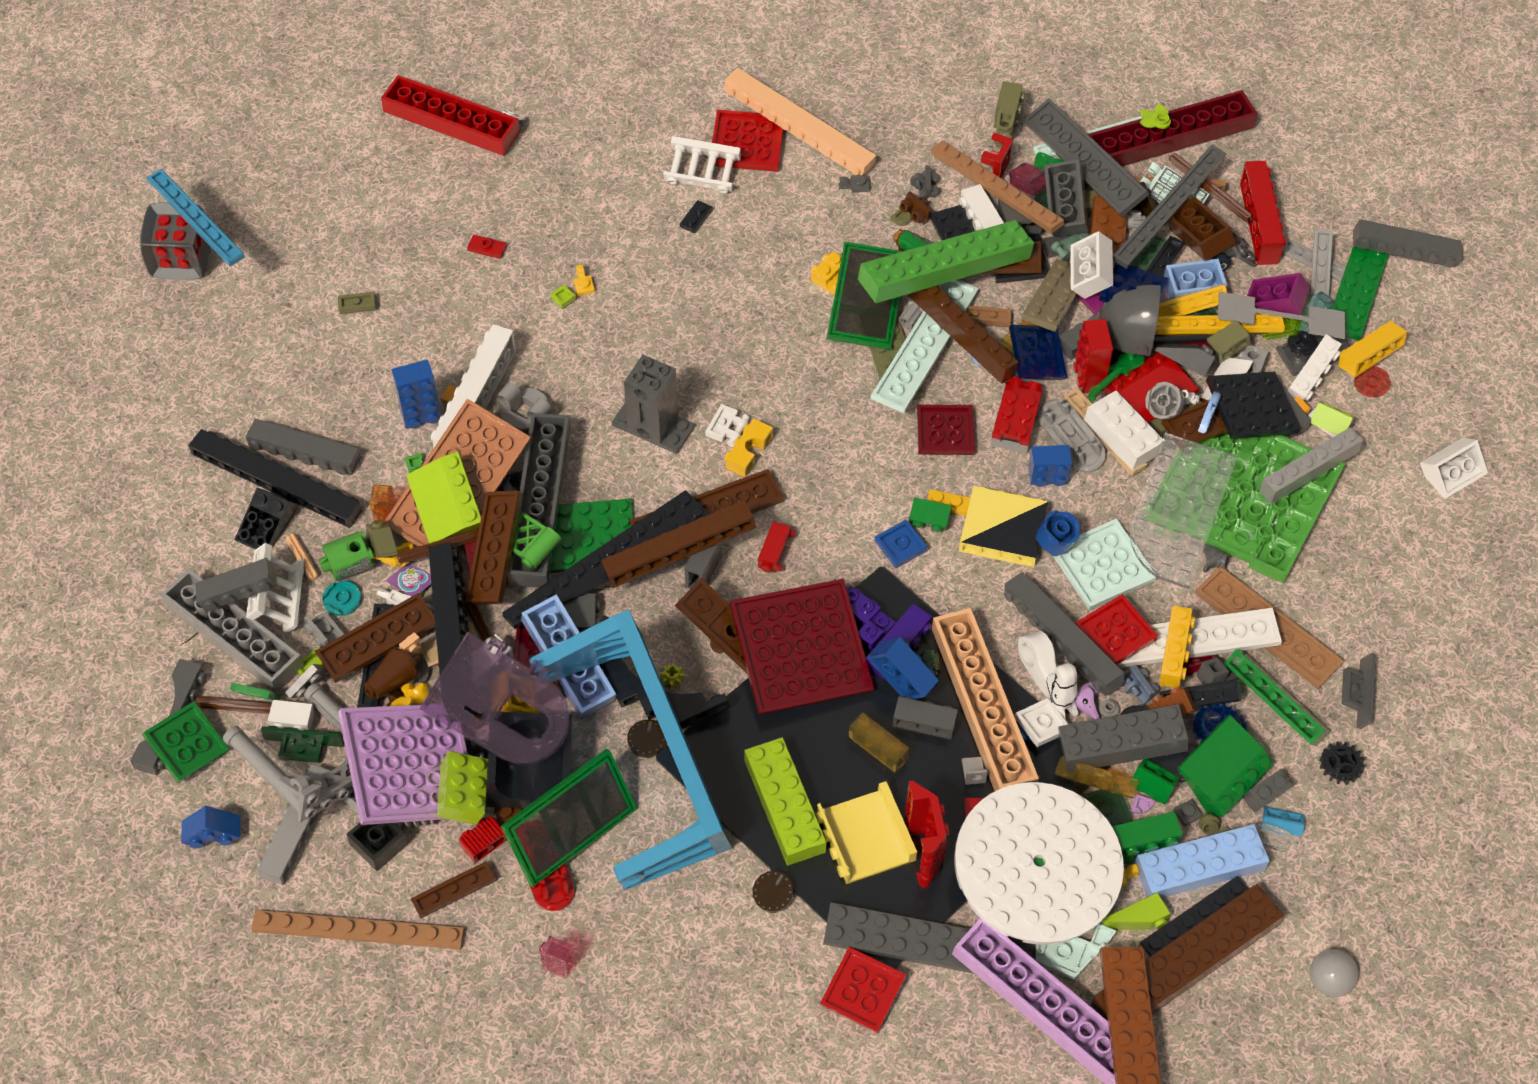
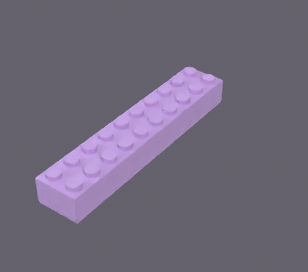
M980 918L957 943L952 955L1104 1084H1115L1108 1021L1007 936L994 930Z

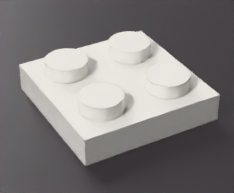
M1048 698L1016 712L1014 716L1036 747L1058 738V726L1068 725Z

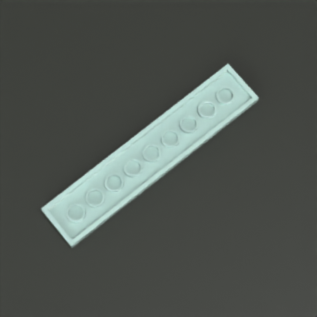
M960 280L939 285V288L965 312L979 289ZM925 311L922 312L871 395L872 400L902 413L906 412L951 338Z

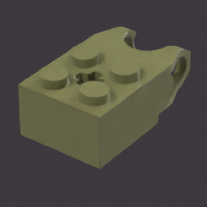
M1002 82L995 112V133L1012 138L1015 126H1019L1020 116L1018 115L1022 114L1023 104L1021 102L1024 101L1025 92H1022V84ZM994 141L996 147H1002L1003 143Z

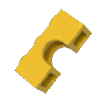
M754 418L750 424H746L742 436L735 440L733 449L725 455L726 469L746 477L755 464V454L747 450L751 447L764 450L773 437V427Z

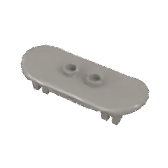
M1062 398L1045 402L1038 410V422L1056 445H1069L1072 466L1082 472H1093L1099 469L1105 461V449L1078 412L1068 401Z

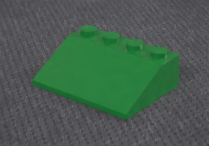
M1228 715L1177 768L1206 813L1223 817L1274 763L1265 749L1232 716Z

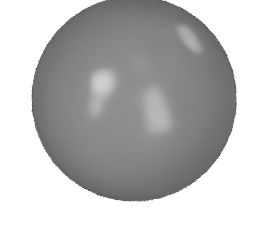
M1337 949L1325 950L1319 953L1311 963L1310 979L1314 987L1326 996H1345L1357 984L1359 976L1358 967L1354 959L1346 952Z

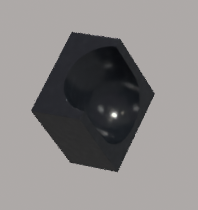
M490 711L486 807L526 808L571 775L572 714ZM570 789L545 808L568 810Z

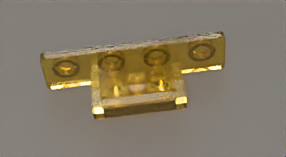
M1063 756L1060 757L1055 770V775L1131 799L1134 797L1139 783L1137 779L1077 762L1074 772L1067 773Z

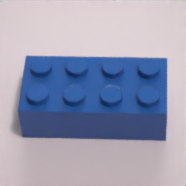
M428 359L391 369L405 428L414 429L422 424H433L440 420L441 412L436 385Z

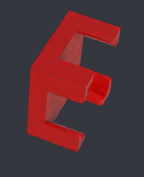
M993 133L991 140L1003 143L999 152L994 150L991 153L984 151L981 156V163L993 166V173L1002 178L1011 159L1013 139Z

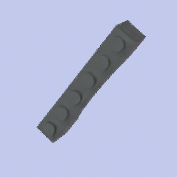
M179 658L172 673L175 697L169 716L196 700L198 695L197 689L200 684L204 683L206 678L202 664ZM146 740L138 744L130 761L133 768L157 775L159 770L164 768V764Z

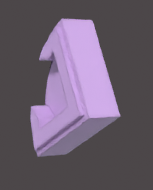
M1136 794L1130 813H1146L1149 809H1152L1156 800Z

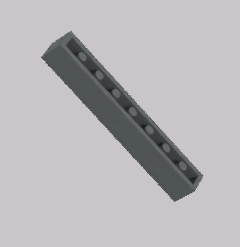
M1021 572L1004 583V596L1006 600L1012 602L1018 612L1028 618L1033 627H1037L1048 636L1055 649L1059 653L1061 652L1067 661L1079 670L1083 678H1087L1092 683L1096 691H1100L1106 696L1123 685L1124 672L1027 575Z

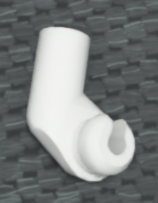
M1182 390L1185 401L1184 405L1190 403L1196 405L1199 402L1200 397L1195 395L1194 392L1188 393L1187 390Z

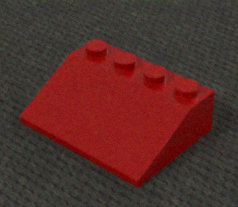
M1158 352L1146 359L1142 366L1133 369L1128 376L1125 377L1122 374L1117 377L1104 390L1105 397L1117 391L1147 423H1150L1156 418L1147 410L1145 399L1148 391L1156 386L1155 384L1168 382L1176 385L1181 391L1187 390L1188 393L1194 392L1195 394L1199 392V388L1174 360Z

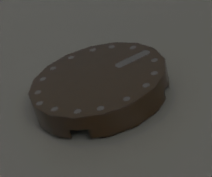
M654 720L636 722L630 727L627 734L629 748L635 755L643 758L656 756L667 744L659 722Z
M767 871L760 875L752 889L753 898L757 906L769 913H776L787 909L794 897V887L790 878L779 871Z

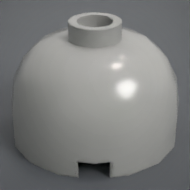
M1168 382L1155 384L1156 386L1148 391L1145 399L1147 410H1149L1153 417L1162 420L1177 417L1185 404L1182 391L1176 385Z

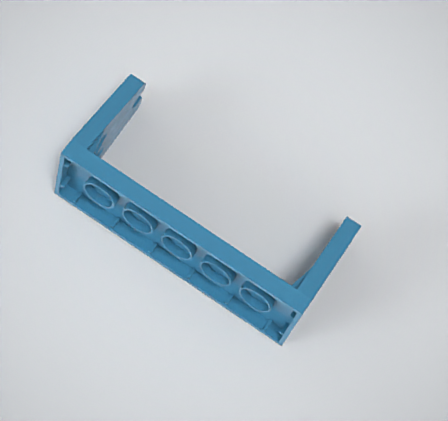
M629 609L533 656L529 660L534 674L538 677L540 683L548 684L610 660L631 657L699 820L680 834L613 867L619 884H622L624 890L732 849L643 636Z

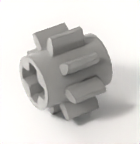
M1131 211V215H1127L1126 228L1134 233L1146 219L1145 215H1141L1140 211Z

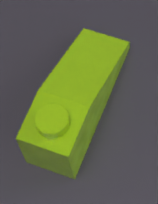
M1155 893L1105 917L1101 925L1113 930H1150L1154 927L1160 929L1168 923L1167 921L1171 913L1159 894Z

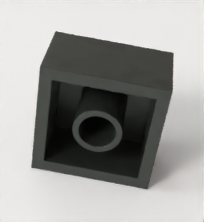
M359 823L346 834L350 846L376 871L408 845L405 833L395 823L361 825Z

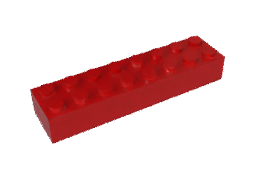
M400 75L396 76L381 97L383 112L502 156L506 154L520 133L519 120L516 117Z

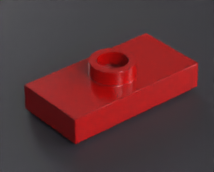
M473 234L467 246V251L501 259L507 243Z

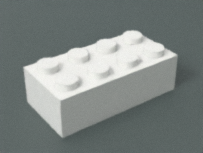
M1117 391L1112 392L1087 408L1084 421L1132 470L1160 455L1165 441Z

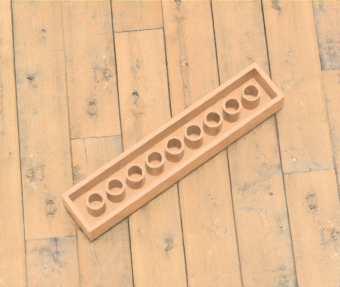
M971 608L934 617L932 624L933 634L994 791L1019 783H1038V775Z

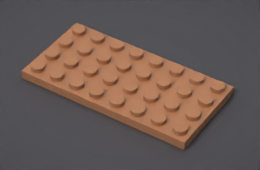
M466 399L422 466L442 456L458 451L480 514H482L486 492H495L499 489L531 441V437L471 400ZM408 485L385 519V522L391 531L418 547L429 542L410 486Z

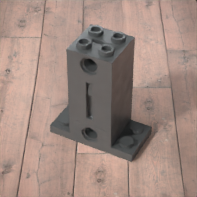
M642 354L624 381L625 403L611 422L612 426L677 454L694 429L695 424L678 417L676 368Z

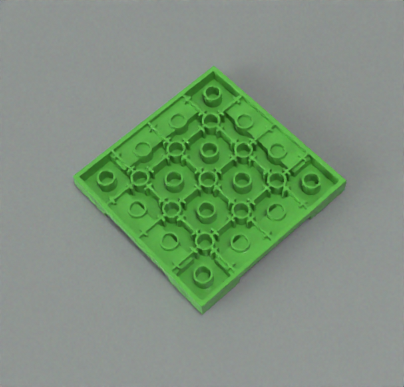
M1228 432L1179 451L1145 510L1143 520L1176 535L1181 532L1203 543L1218 547L1221 551H1225V553L1249 563L1248 568L1284 584L1313 525L1334 489L1345 463H1340L1271 505L1259 492L1262 480L1313 449L1282 435L1230 439Z

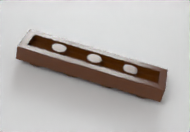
M485 861L411 898V902L421 919L495 882L496 879L488 863Z

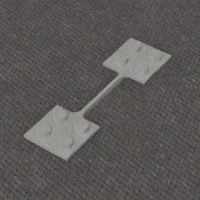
M1225 292L1218 293L1219 320L1238 321L1239 323L1254 325V315L1265 314L1306 321L1308 323V334L1321 336L1327 334L1333 338L1345 339V311L1309 306L1308 316L1256 309L1255 297Z

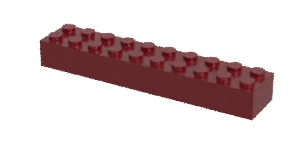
M1240 90L1170 110L1168 115L1171 123L1165 129L1144 127L1140 124L1142 119L1088 135L1120 166H1124L1252 129L1255 127L1258 114L1244 91Z

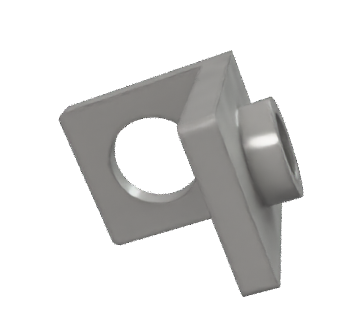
M982 757L962 758L965 785L986 783L988 772L983 767Z

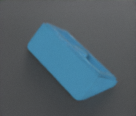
M1266 806L1263 808L1262 829L1302 837L1305 827L1304 814Z

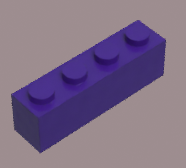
M912 604L881 641L901 637L908 642L910 648H916L921 641V637L930 632L932 616L915 604ZM866 657L868 669L885 680Z

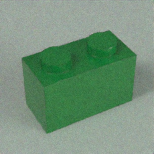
M914 497L909 522L917 528L928 526L935 532L947 531L952 506Z
M1143 759L1129 785L1137 791L1152 797L1156 802L1165 805L1180 777L1149 759Z

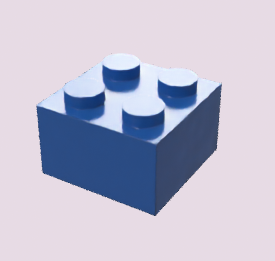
M1069 445L1031 446L1028 464L1030 485L1043 487L1048 484L1056 486L1068 484L1072 466Z

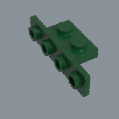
M262 726L261 728L265 740L282 741L278 756L279 759L319 763L323 745L343 747L344 745L342 735L333 731L327 733L318 732L313 729L306 731L298 730L297 728H278L277 726Z

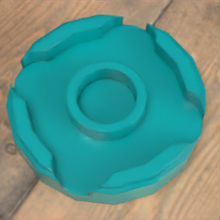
M346 580L338 583L334 582L323 593V605L330 614L346 616L359 608L362 595L358 586L353 582Z

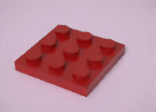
M1123 594L1075 622L1116 665L1158 640L1156 632Z
M848 947L820 1005L878 1034L906 978V974Z

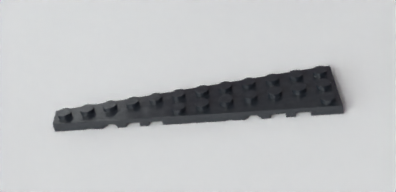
M685 490L503 611L502 615L515 630L524 625L521 620L522 612L556 594L561 603L565 605L594 589L599 590L610 584L601 560L710 514Z

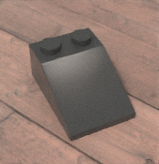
M1156 343L1155 351L1204 377L1215 359L1213 348L1206 344L1201 346L1199 344Z

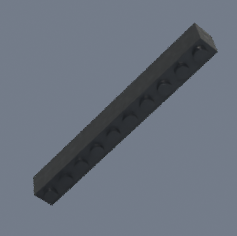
M201 429L188 445L193 456L348 528L353 525L362 512L360 502L356 498L343 495L339 490L330 489L324 483L315 482L307 475H300L289 467L285 468L274 460L270 461L264 458L259 453L248 451L244 446L235 445L229 439L220 438L212 431L207 432Z

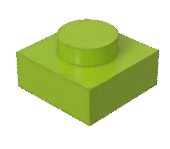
M565 285L550 294V298L561 309L576 300L575 294Z

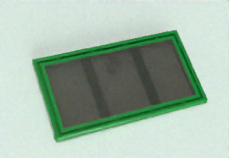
M844 241L827 333L828 340L887 350L892 349L900 296L875 303L859 282L858 276L861 263L903 251Z
M605 749L501 825V828L529 885L534 887L540 880H544L634 812L637 807L611 751Z

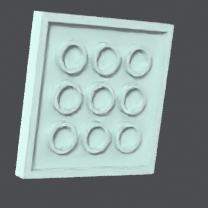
M1117 519L1080 534L1067 553L1053 556L1088 610L1156 580L1155 574Z

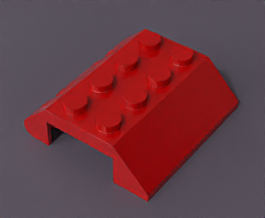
M909 781L904 818L910 836L925 834V838H921L923 848L920 872H917L916 875L919 886L927 888L940 872L942 862H945L944 853H946L945 845L948 843L949 829L948 824L943 822V816H945L944 806L939 804L938 796L916 782Z

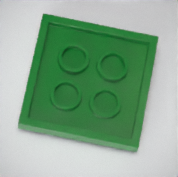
M194 701L142 734L177 783H180L229 751L228 746Z

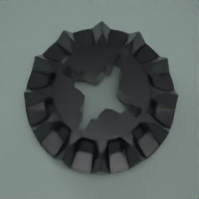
M1295 331L1289 335L1287 340V347H1290L1291 352H1296L1297 356L1299 354L1304 356L1312 354L1317 346L1315 337L1306 331ZM1299 340L1300 342H1302V344H1305L1304 347H1302L1301 344H1298Z

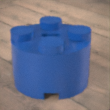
M1054 510L1050 512L1037 529L1036 540L1052 556L1067 553L1080 536L1079 521L1067 511L1058 512L1059 510Z

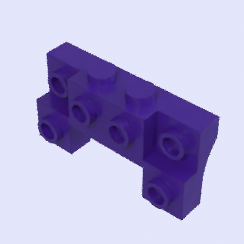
M850 585L846 589L856 625L860 628L858 631L860 640L863 639L867 642L868 649L872 650L896 622L881 612V607L875 600H870L861 590L855 589Z

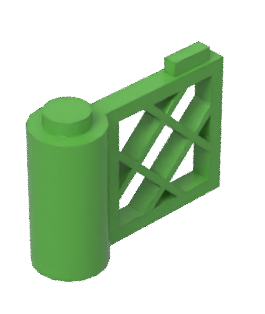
M521 511L518 515L512 552L523 559L522 563L526 567L536 569L562 538L550 527H545ZM523 519L527 520V526L519 528ZM541 529L537 535L531 536V530ZM527 531V537L518 539V533ZM527 543V546L522 551L518 550V544Z

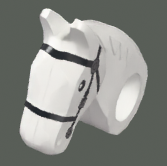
M1041 630L1020 637L1018 641L1019 655L1032 680L1065 720V709H1068L1075 718L1078 715L1075 704V697L1077 696V672L1075 667L1069 663L1057 667L1052 643Z

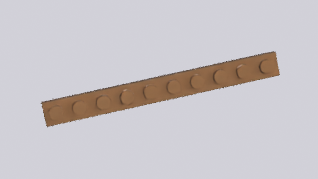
M941 141L930 149L931 154L975 184H981L984 190L1052 234L1064 225V219L945 141Z
M255 910L251 928L252 932L459 950H461L464 927Z

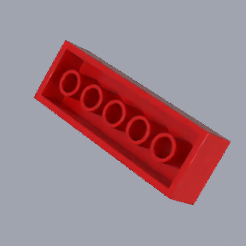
M1245 161L1239 184L1244 207L1252 214L1248 225L1257 265L1278 264L1279 259L1283 256L1282 249L1286 246V237L1282 234L1283 224L1279 221L1280 210L1276 208L1277 197L1273 194V181H1270L1271 170L1267 167L1266 161Z

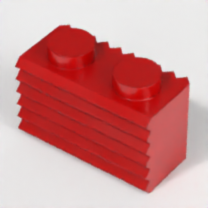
M490 816L489 818L481 819L472 830L463 832L458 840L460 847L475 864L505 843L507 838L500 824L493 816Z

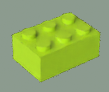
M448 751L440 766L437 817L475 825L485 814L488 759Z

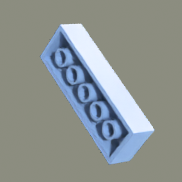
M557 594L522 612L521 620L540 653L579 634L578 629ZM599 665L557 680L580 720L615 701L616 693Z
M1252 824L1137 855L1134 864H1137L1140 871L1138 875L1146 896L1149 897L1158 893L1160 898L1228 881L1236 876L1243 877L1265 871L1269 859L1256 827Z

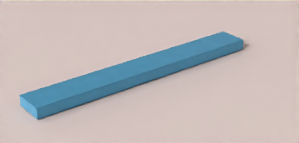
M162 169L146 177L152 187L229 267L245 258L244 253Z

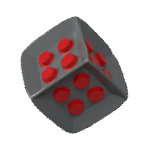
M168 202L153 203L147 207L140 234V250L148 273L152 277L160 279L195 280L202 278L206 271L210 246Z

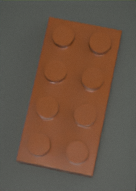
M1095 195L1092 201L1089 236L1098 231L1112 240V253L1115 254L1125 243L1128 213L1120 217L1100 196ZM1115 262L1114 266L1122 267L1120 264Z

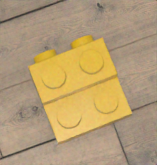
M834 251L830 255L826 253L822 258V263L819 266L817 264L814 265L811 269V281L835 295L842 257ZM847 265L846 273L859 275L858 270ZM844 281L842 295L855 283V281Z

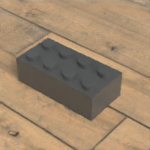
M1076 159L1044 165L1048 210L1064 219V225L1052 233L1053 237L1089 232L1084 174L1080 160Z

